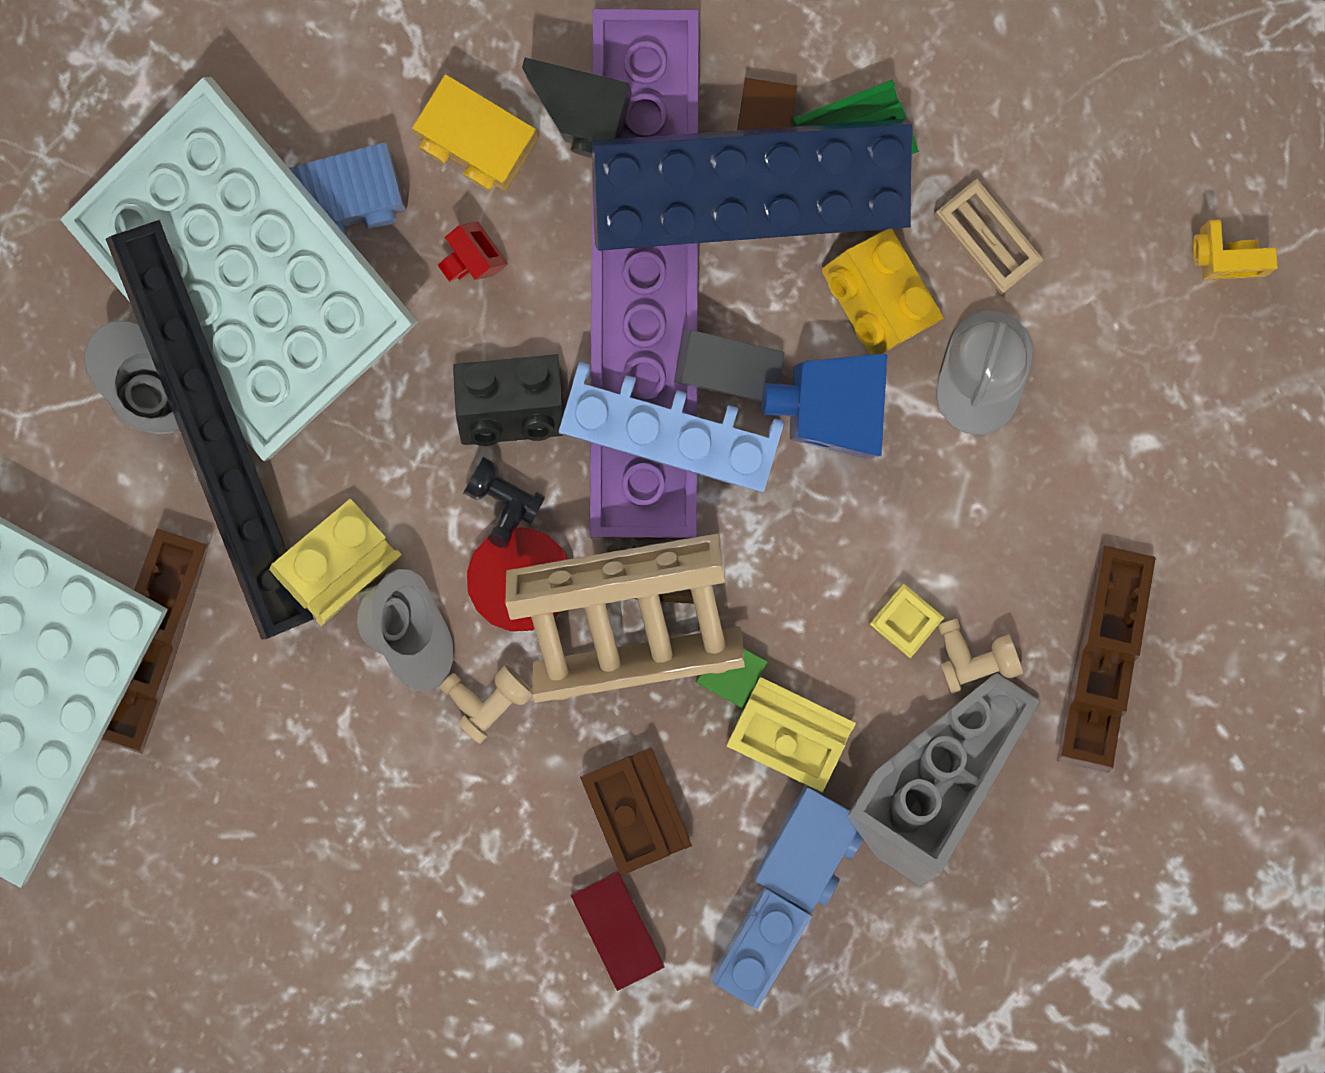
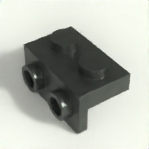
M558 354L453 364L455 415L462 445L490 446L498 442L528 439L542 441L550 437L564 436L559 434L564 412Z

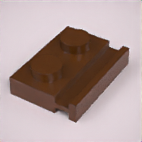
M652 747L580 776L621 876L668 857L680 850L692 847Z

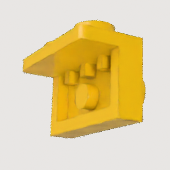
M887 229L846 250L822 268V274L828 282L831 293L838 299L855 328L858 339L865 345L870 355L885 354L900 343L944 319L892 229Z

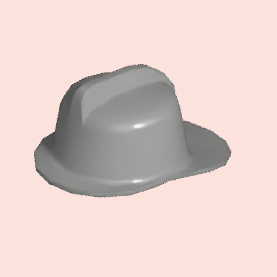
M986 310L975 313L957 326L950 340L938 378L936 398L940 412L949 424L966 434L984 435L999 430L1011 420L1019 405L1032 363L1033 346L1027 330L1017 319L998 311Z
M117 321L98 328L87 341L84 354L86 371L95 388L111 405V409L118 420L131 429L153 434L174 433L179 430L139 325L129 321Z
M397 569L388 573L377 586L365 588L358 593L360 600L356 622L358 632L366 646L384 655L390 668L402 684L415 691H430L440 686L450 673L454 659L453 641L449 629L432 599L429 588L423 578L413 570Z

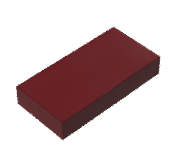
M618 870L571 893L570 896L617 991L665 968L663 960Z

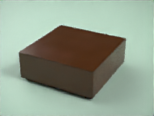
M745 77L737 130L791 127L797 85Z

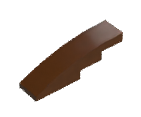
M158 528L156 529L134 591L168 610L101 741L143 754L193 603L208 550L207 544Z
M1105 545L1102 548L1072 677L1057 756L1058 762L1106 773L1113 769L1121 717L1127 711L1134 663L1140 656L1156 557Z

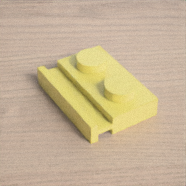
M350 498L272 563L269 570L303 608H307L317 618L316 622L322 626L352 601L358 593L367 588L394 565L402 554L397 549L394 550L386 542V537Z
M759 677L726 746L823 793L856 723Z

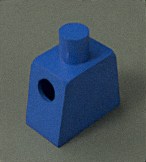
M887 354L801 362L794 366L792 385L764 384L762 414L790 417V440L861 458L871 459L882 456Z

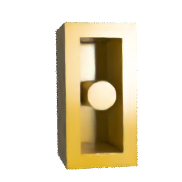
M446 74L412 127L415 136L421 140L418 148L423 153L442 164H445L448 158H451L466 168L463 173L465 178L490 192L494 185L505 192L507 191L539 139L535 128Z

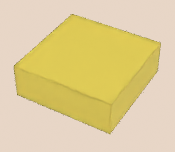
M902 584L869 625L908 658H911L944 617L905 584Z

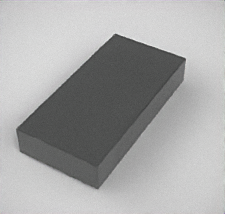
M683 330L674 383L762 402L764 384H779L785 352L698 331Z

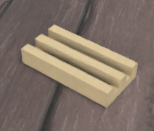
M978 179L973 181L934 214L1000 295L1043 261V258ZM973 196L1024 257L1026 261L1023 264L1018 265L967 203V200ZM956 209L1010 273L1006 278H1004L953 216L952 213Z

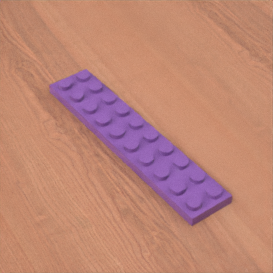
M593 9V74L627 82L632 92L621 138L698 133L699 10ZM593 178L591 386L620 394L625 376L635 377L636 381L631 398L668 409L672 408L676 391H683L687 393L682 413L697 417V388L674 383L683 330L697 331L698 243L598 251L595 246ZM591 443L590 538L696 537L697 474Z

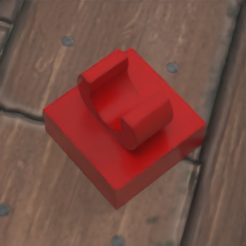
M479 221L460 224L444 237L454 252L444 258L438 264V267L447 280L452 282L456 278L461 280L468 274H471L474 280L492 277L507 266L508 262Z

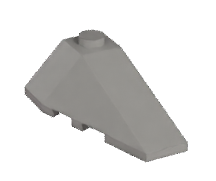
M996 672L873 772L847 818L874 855L920 887L939 876L1040 701Z

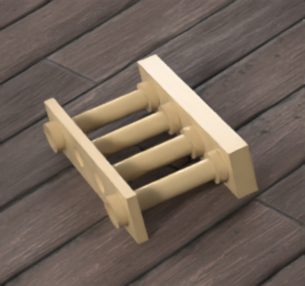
M719 533L507 570L505 603L510 620L525 617L532 618L543 660L533 662L532 696L534 703L565 700L573 696L708 673L718 674L745 667L741 627L722 629L712 585L726 583L723 548ZM691 589L701 633L669 638L659 594ZM637 598L648 642L617 647L606 603ZM584 608L596 651L564 656L553 613Z

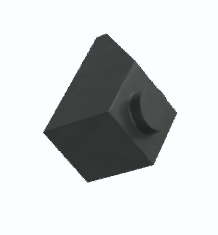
M524 58L522 69L563 140L566 143L572 144V152L592 158L591 140L621 138L632 95L629 83Z

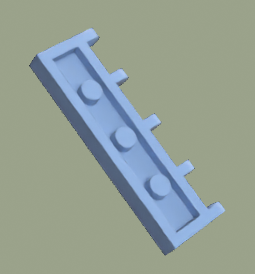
M579 362L559 434L764 493L785 421L774 418L769 428V437L760 436L733 428L738 408L731 405L727 407L723 424L682 413L687 393L683 391H676L672 408L668 409L631 398L636 381L635 377L625 376L620 394L586 385L585 382L590 374V364Z

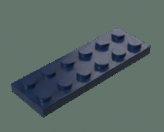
M907 119L591 140L595 246L598 251L911 227L912 123Z

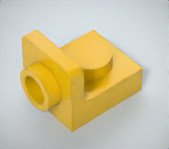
M1220 219L1207 221L1200 228V234L1194 235L1193 259L1195 266H1202L1203 280L1266 277L1278 269L1276 248H1260L1258 240L1227 243V250H1223Z

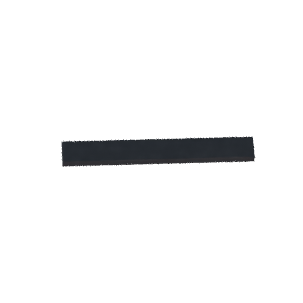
M160 220L109 236L105 240L261 640L271 638L314 620L312 613L307 608L304 609L269 570L272 563L287 552V548Z

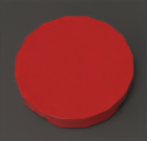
M517 527L512 532L511 539L506 548H499L493 545L487 537L474 551L468 566V594L476 611L491 625L510 632L533 631L535 628L531 617L510 620L505 603L507 570L568 559L563 549L545 533L528 527ZM554 612V613H553L554 618H555L560 612Z

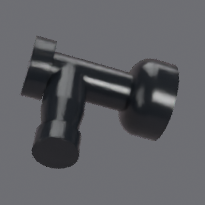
M483 456L463 494L475 500L483 499L486 495H489L505 504L496 526L492 528L488 535V540L499 548H506L511 539L512 532L517 528L521 519L531 524L546 496L538 492L533 496L498 477L497 465Z

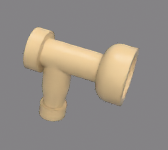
M958 618L938 625L941 636L944 635L947 653L950 661L940 665L951 694L961 691L960 685L998 671L1006 678H1013L1023 674L1017 652L1009 634L995 639L992 643L991 652L972 658L967 643L959 631L961 626Z
M504 665L496 674L495 684L497 689L484 702L473 691L461 684L462 680L455 673L447 677L439 687L446 695H450L456 705L465 713L458 721V724L467 735L479 744L488 737L486 730L512 703L524 705L533 697L531 686L507 665Z

